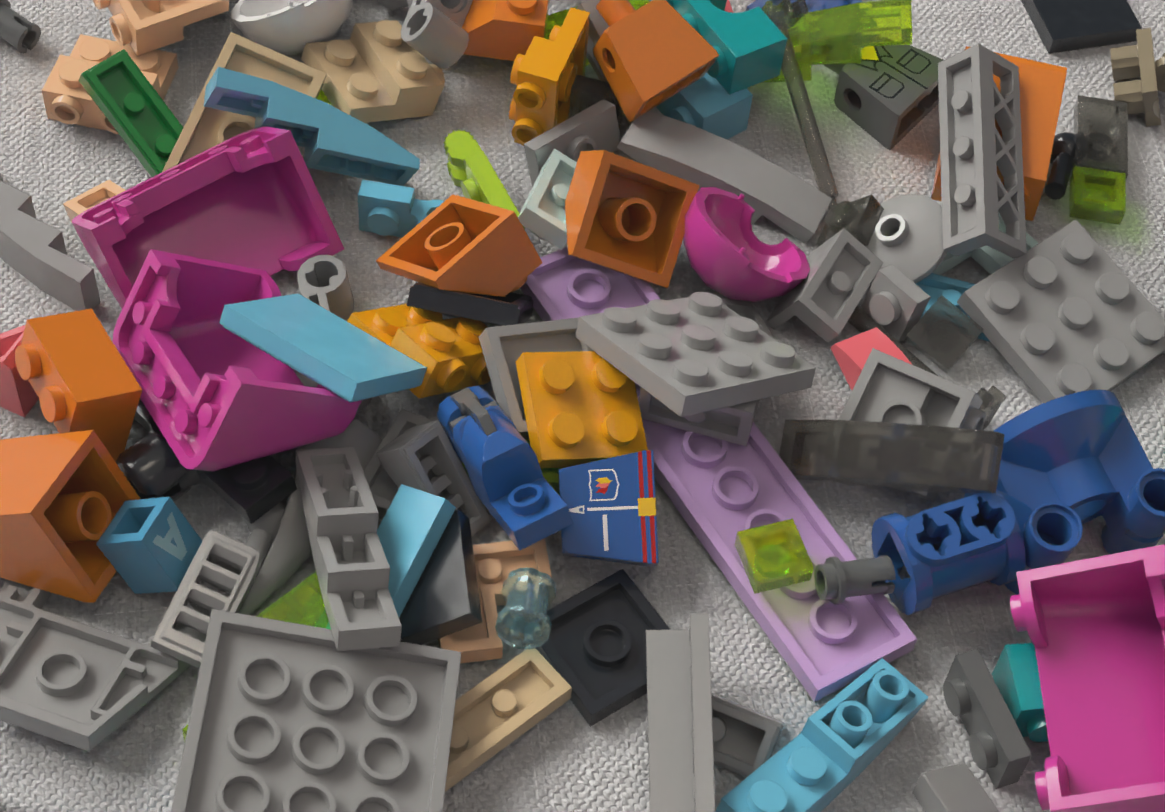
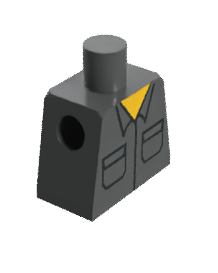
M877 35L860 52L842 41H837L825 57L824 66L839 75L834 96L836 107L889 150L939 104L938 63L943 61V59L888 35Z

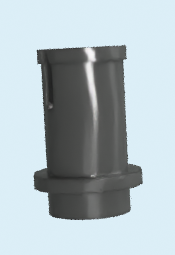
M0 0V37L14 46L20 53H27V48L32 50L38 43L41 28L11 9L8 0Z
M887 555L879 556L878 558L843 562L834 556L827 558L824 564H818L815 568L814 581L819 598L821 600H830L834 605L842 604L846 597L880 593L891 594L895 589L893 582H885V580H896L894 565Z

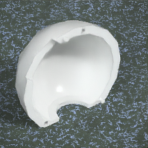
M239 0L231 10V19L247 39L281 54L303 53L305 43L329 41L339 32L350 15L352 0Z

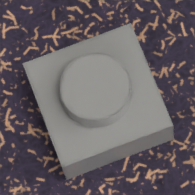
M891 264L878 270L860 311L899 343L912 336L931 297Z

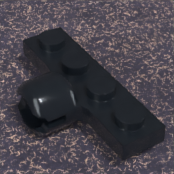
M141 399L139 400L134 419L150 433L123 451L116 460L117 465L140 499L170 497L174 502L188 492L192 486L202 483L214 490L250 524L254 523L297 490L293 475L270 455L214 472L186 469L176 457Z

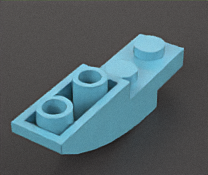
M881 658L811 715L798 736L722 797L715 812H822L888 746L925 705L929 697L886 660Z

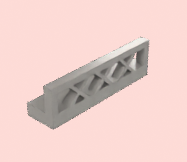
M977 44L938 63L943 250L957 257L987 245L1012 258H1017L1027 254L1019 67L981 44ZM993 74L1000 77V91L993 80ZM995 119L1002 130V138L995 127ZM997 166L1004 177V186L997 175ZM998 212L1006 225V233L999 230Z
M690 613L689 629L646 630L649 812H715L709 613Z

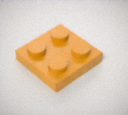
M523 352L515 361L530 446L536 453L540 468H565L648 450L635 382L596 352Z

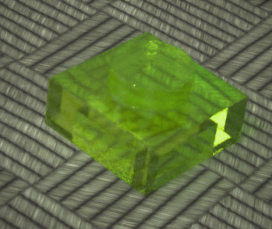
M1075 166L1070 177L1069 217L1120 225L1126 212V173Z
M793 519L737 532L734 545L754 594L811 580L814 567Z

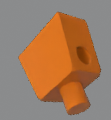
M601 0L596 5L597 11L609 27L602 33L593 48L594 56L629 122L634 121L702 78L719 56L718 52L666 0H652L635 10L629 0Z

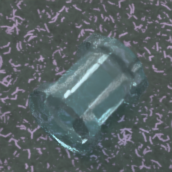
M519 568L509 573L502 586V595L506 602L505 607L498 613L495 625L496 633L504 643L518 649H533L542 646L548 640L551 622L547 615V610L555 600L557 591L555 582L550 575L539 572L534 568Z

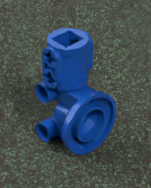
M1107 390L1077 392L1053 399L1014 417L979 442L967 460L968 468L978 487L967 491L963 498L923 510L918 514L908 517L897 513L880 517L873 523L871 532L874 558L887 555L894 565L896 580H885L886 583L893 582L895 584L893 593L888 595L900 612L908 616L931 607L933 599L989 581L998 586L1005 585L1007 589L1018 595L1019 588L1016 572L1064 563L1082 538V524L1099 516H1102L1106 523L1102 528L1101 540L1108 554L1155 546L1165 534V469H1153L1117 396L1113 392ZM904 565L910 578L901 579L899 576Z

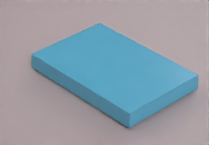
M298 293L224 305L219 322L225 329L350 403L421 386L427 369L426 366Z

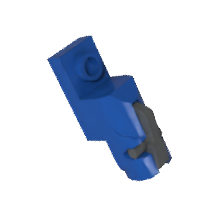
M479 386L466 387L448 396L439 404L436 417L457 456L466 466L475 494L519 550L573 524L567 504L543 477L536 453L488 392Z

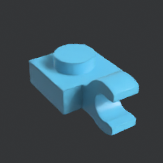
M362 180L358 192L359 230L382 236L404 237L440 206L444 200L415 199V188Z

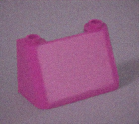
M266 126L257 127L238 134L87 209L72 220V224L84 247L122 309L150 249L265 270L270 276L283 269L297 271L306 260L314 256L326 254L333 256L344 250L291 131Z
M150 249L117 319L112 342L142 388L140 399L176 457L186 469L214 472L335 437L346 430L353 421L362 400L350 403L320 384L316 388L304 386L291 367L225 329L219 323L224 305L281 296L277 284L267 271Z
M1165 544L1016 572L1019 594L1010 596L1011 612L1017 632L1027 631L1035 646L1051 757L1045 758V771L1035 772V785L1041 809L1043 811L1050 810V812H1165Z

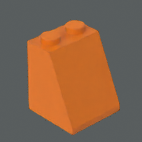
M996 53L1019 67L1025 220L1033 221L1047 179L1067 68ZM993 74V80L1000 91V77ZM995 119V127L1002 138V130ZM940 150L931 199L942 201ZM997 166V175L1004 186V177Z
M94 430L0 439V578L81 602L93 603L96 602L117 570L96 544L124 501L139 500L140 497Z

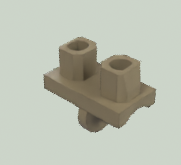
M1151 28L1137 29V45L1110 48L1114 81L1141 77L1140 80L1113 83L1116 114L1121 116L1145 113L1146 127L1161 125L1158 91L1165 92V53L1160 59L1155 61Z

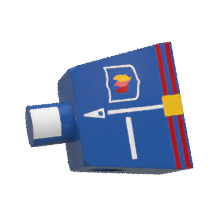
M653 450L639 451L559 469V496L567 504L573 521L572 525L560 530L563 556L647 567L659 564Z

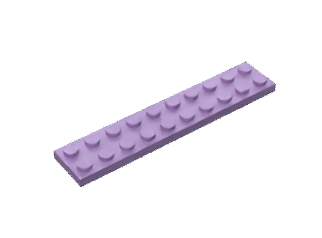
M568 246L541 257L540 259L543 263L527 276V281L520 287L523 294L532 297V300H534L533 308L543 321L579 318L581 316L603 313L605 309L611 307L625 309L647 305L651 300L660 299L648 282L568 255ZM635 383L636 392H637V397H638V402H639L640 388H641V387H640L637 383ZM642 419L648 450H653L655 479L814 702L852 683L881 658L890 663L913 651L917 641L916 636L883 593L846 597L844 602L838 605L832 604L830 600H821L819 598L814 581L816 566L824 564L827 558L834 556L839 558L841 562L857 560V558L754 422L747 446Z

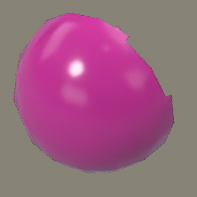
M716 187L700 188L685 215L683 243L691 267L706 286L730 299L762 302L786 295L806 279L810 271L807 257L793 242L785 238L779 244L769 245L761 242L755 236L751 226L755 210L743 200L745 196L742 193L738 196Z

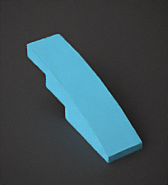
M222 67L216 69L206 86L204 107L255 117L254 128L266 126L290 130L297 146L305 147L304 161L307 168L404 186L419 170L420 159L375 128L326 102L291 88Z

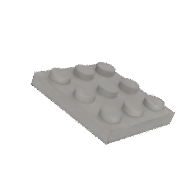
M1076 219L1029 249L1027 254L1015 258L966 290L957 301L960 307L1043 403L1082 391H1112L1165 354V319Z
M694 292L690 297L669 301L661 299L651 300L647 305L625 309L611 307L605 309L603 313L581 316L578 320L575 336L680 417L811 388L816 367L798 356L793 347L776 341L760 330L755 321L740 316L724 305L720 297L708 292Z

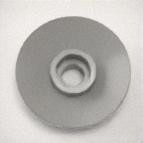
M900 195L882 202L863 218L854 233V237L883 262L880 269L893 264L915 284L929 276L941 264L947 254L943 250L942 206L935 200L923 195Z

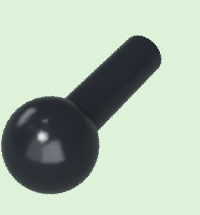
M1062 132L1054 137L1050 158L1052 166L1045 187L1046 195L1054 200L1064 197L1071 170L1081 166L1086 157L1085 143L1074 133Z

